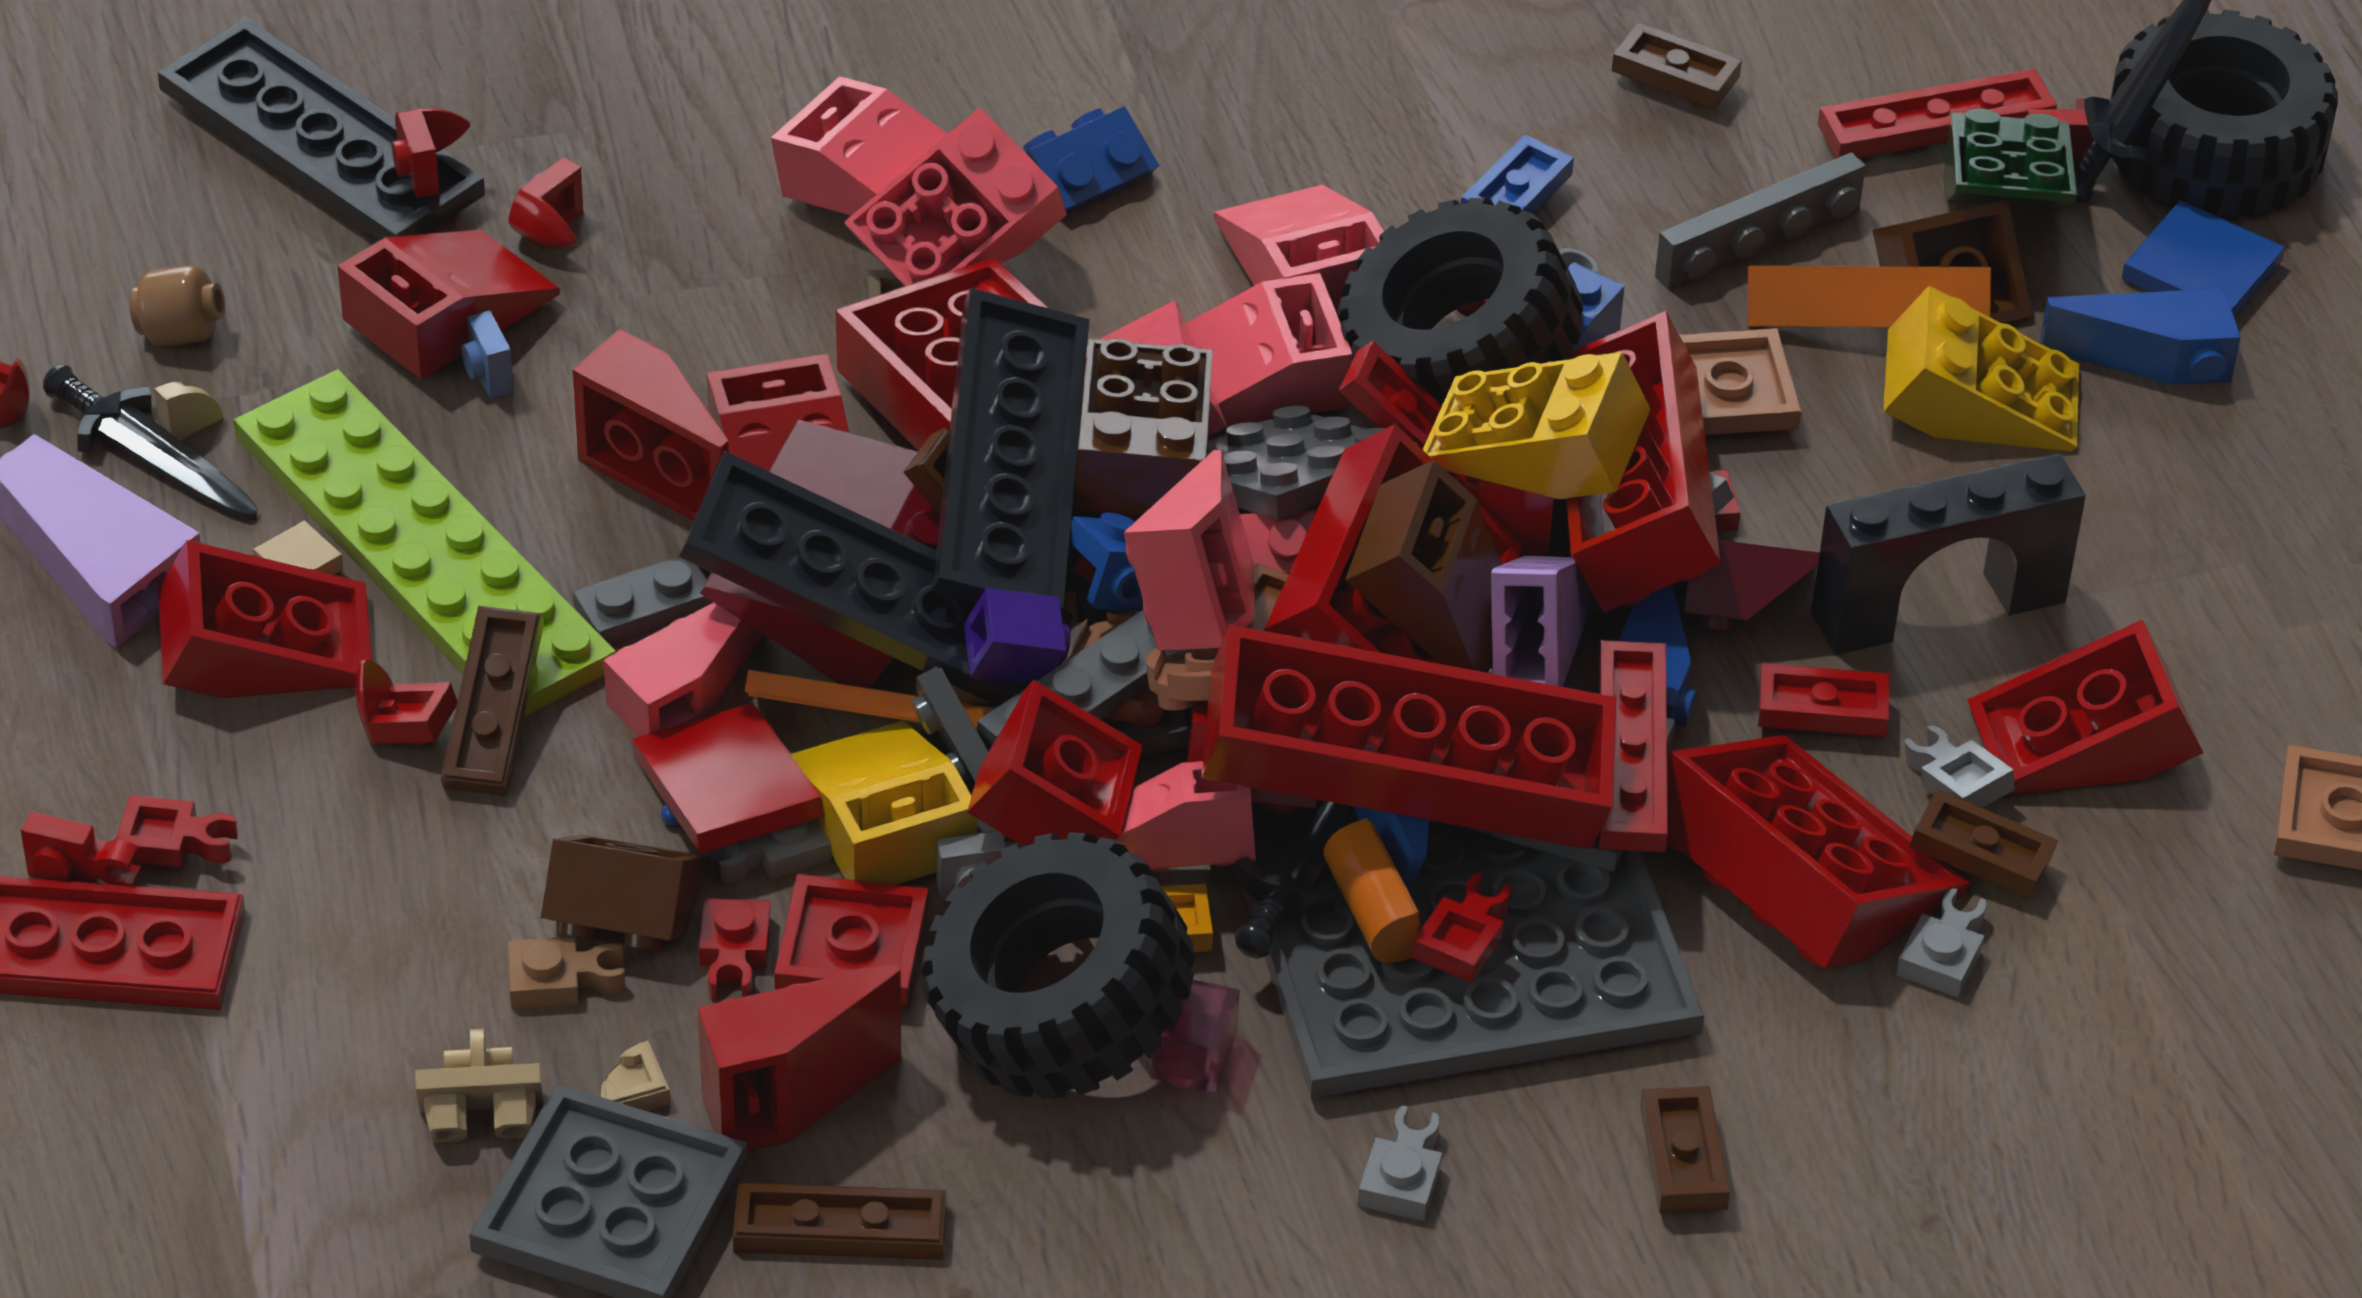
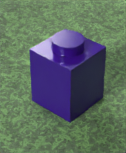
M986 588L964 623L970 678L1029 685L1033 680L1038 681L1054 670L1058 663L1064 662L1069 652L1070 630L1067 624L1062 623L1059 597Z

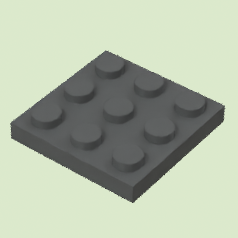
M1287 406L1275 410L1271 419L1260 423L1235 424L1226 429V435L1213 440H1207L1206 457L1213 450H1222L1238 508L1279 520L1319 505L1344 449L1386 428L1366 429L1351 425L1350 419L1345 417L1325 418L1311 414L1310 409L1305 406Z
M556 1084L469 1234L471 1252L615 1298H673L748 1160L747 1142Z

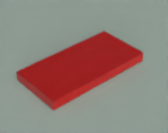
M0 876V994L221 1010L245 912L243 894Z

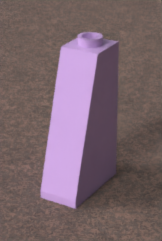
M35 434L0 458V517L105 641L118 648L160 614L158 588L186 540L201 543L199 532Z
M1523 556L1493 568L1491 572L1493 674L1563 687L1589 618L1588 584L1573 557Z

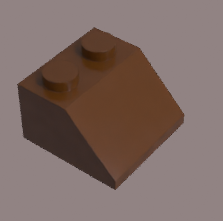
M2008 199L1872 229L1880 266L1991 267L1990 318L2000 323H2006L2033 316Z
M583 834L555 838L552 842L540 918L559 921L558 933L598 939L599 929L625 933L623 941L625 945L663 950L664 940L671 941L685 937L708 870L710 856Z

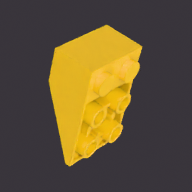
M1928 286L1888 329L1883 412L1933 438L2072 452L2077 447L2079 364L2071 360L2064 353L2052 350L2021 334L2011 325L2000 323L1971 308L1963 300L1950 297L1931 286Z
M1622 352L1596 356L1585 354L1569 360L1542 364L1531 362L1515 368L1487 372L1471 371L1464 375L1455 376L1423 447V451L1445 471L1556 499L1617 492L1650 412V407Z
M904 720L791 754L821 796L824 816L818 818V821L831 844V854L845 879L897 885L936 873V839L977 834V818L967 813L971 794L955 765Z

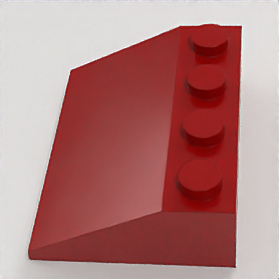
M994 257L835 310L837 371L918 451L931 434L943 428H946L948 432L950 431L963 303L970 288L1048 308Z
M1396 424L1344 449L1264 628L1265 631L1440 664L1345 581L1379 486L1433 460ZM1480 505L1502 563L1505 564L1518 559L1523 544Z
M1786 735L1671 751L1667 759L1668 834L1666 846L1677 852L1685 853L1704 869L1703 874L1708 881L1721 889L1735 894L1750 907L1751 915L1758 922L1780 931L1797 945L1796 950L1798 954L1815 966L1826 969L1864 961L1914 928L1922 913L1932 916L1940 911L1943 896L1949 889H1958L1956 899L1966 893L1970 885L1968 880L1946 863L1909 848L1912 839L1909 833Z

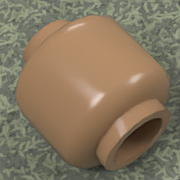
M196 265L153 269L142 276L138 287L133 288L130 293V315L135 330L138 334L145 335L150 343L161 348L199 344L207 341L214 333L217 320L223 319L225 315V297L221 286L218 283L212 284L207 273Z

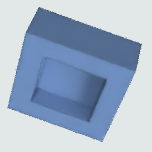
M491 311L468 316L469 342L461 345L462 358L470 379H480L490 400L514 394L511 349Z

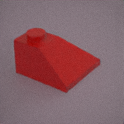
M1033 680L1024 690L979 768L967 813L1021 845L1034 844V837L1051 833L1058 834L1061 839H1067L1069 832L1094 834L1097 840L1101 837L1116 840L1121 835L1143 745Z

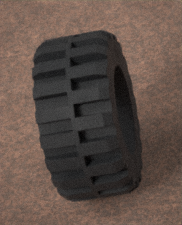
M2207 9L2188 47L2130 142L2132 146L2148 148L2147 160H2134L2112 155L2113 161L2123 175L2129 174L2128 179L2136 189L2143 194L2147 191L2154 194V199L2157 203L2168 208L2182 200L2208 213L2218 214L2219 218L2234 220L2238 214H2248L2250 218L2266 215L2273 206L2280 210L2292 204L2298 199V196L2301 197L2315 185L2318 175L2323 171L2338 106V91L2335 88L2336 80L2327 63L2323 62L2322 56L2310 42L2305 45L2302 44L2299 34L2286 26L2281 30L2272 26L2270 19L2258 15L2252 19L2239 16L2240 11L2226 9L2223 10L2222 14H2209ZM2170 16L2164 17L2158 22L2157 26L2154 24L2149 25L2134 36V39L2124 47L2119 56L2118 65H2116L2110 101ZM2212 112H2219V113L2229 114V115H2232V116L2220 115V114H2216V113H2212Z
M1469 198L1468 204H1460L1456 200L1438 203V209L1426 213L1421 209L1408 215L1409 221L1397 229L1392 225L1379 235L1380 242L1373 249L1367 247L1360 255L1356 264L1358 267L1357 272L1350 271L1342 290L1344 297L1340 299L1338 318L1344 340L1348 341L1352 351V359H1354L1359 349L1374 341L1403 368L1409 379L1422 389L1425 388L1442 405L1455 376L1464 375L1471 371L1487 372L1515 368L1531 362L1542 364L1548 361L1555 362L1571 359L1574 352L1572 344H1577L1583 324L1581 319L1583 311L1581 295L1550 232L1546 231L1543 223L1536 216L1522 211L1521 207L1500 200L1494 205L1492 200L1486 198ZM1489 299L1483 306L1465 319L1446 327L1433 329L1438 322L1458 308L1476 301Z
M1069 832L1067 839H1061L1058 834L1051 833L1034 837V844L1025 847L1015 843L1000 850L1001 858L989 865L983 861L971 870L969 874L972 879L962 889L955 886L945 899L944 906L947 909L943 916H935L927 937L932 946H925L922 960V973L925 976L923 989L927 1002L968 1063L972 1064L979 1076L991 1085L1002 1086L1006 1092L1024 1097H1031L1035 1090L1039 1098H1065L1066 1090L1074 1089L1077 1094L1100 1089V1081L1111 1076L1118 1081L1134 1071L1131 1064L1143 1054L1149 1059L1162 1045L1160 1036L1166 1028L1173 1030L1180 1019L1184 1008L1179 1001L1180 999H1188L1194 978V973L1190 968L1193 966L1195 953L1193 942L1187 934L1188 927L1148 864L1138 854L1130 853L1124 844L1113 839L1101 837L1097 840L1094 834ZM1099 938L1088 958L1069 976L1049 987L1032 992L1018 993L1029 972L1048 954L1063 945L1077 940Z

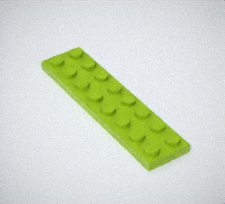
M339 369L233 419L235 437L462 674H464L479 605L542 613L544 626L525 716L604 676L603 660L614 655L616 651Z

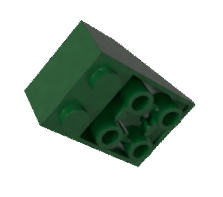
M1971 109L1965 114L1951 112L1943 175L1945 201L1988 204L2008 199L2009 206L2061 211L2076 203L2077 193L2069 122H2060L2057 118L2046 114H2030L2023 119L2001 117L1998 113L1987 109Z

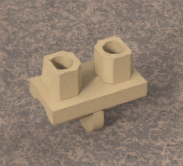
M470 1029V1049L445 1050L444 1068L415 1070V1086L419 1112L425 1113L431 1140L434 1143L460 1142L467 1139V1110L494 1109L496 1137L503 1139L525 1138L534 1124L536 1106H543L540 1063L513 1065V1048H486L484 1029Z

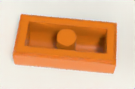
M1368 818L1351 823L1330 837L1324 847V859L1373 956L1385 963H1396L1412 958L1414 939L1420 932L1418 910L1373 822H1369Z

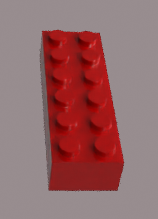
M1667 311L1575 349L1571 359L1585 354L1596 356L1622 352L1650 407V412L1617 492L1566 499L1571 556L1603 613L1621 605L1637 604L1646 599L1652 592L1676 582L1695 580L1704 575L1710 568L1721 564L1697 367Z
M1228 625L1211 667L1202 778L1591 850L1613 804L1617 697Z

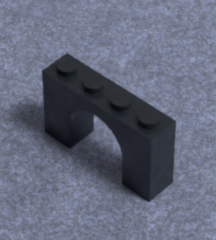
M2058 453L1827 504L1811 614L1835 655L1891 643L1894 640L1901 593L1910 575L1923 561L1937 551L1956 542L1973 538H1989L1983 574L2008 616L2066 603L2086 494L2061 454Z

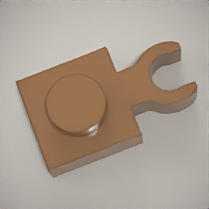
M575 937L508 941L511 1009L579 1005V989H592L603 994H616L625 990L624 968L605 969L609 967H624L623 946L620 944L606 943L598 945L589 951L576 952Z

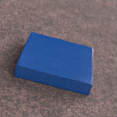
M2180 200L2124 263L2121 279L2149 292L2224 288L2235 318L2282 263L2285 247Z

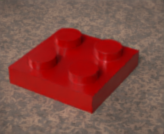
M797 874L774 972L775 990L786 988L792 984L809 983L849 974L859 969H871L898 963L901 970V1005L908 1006L928 911V888Z

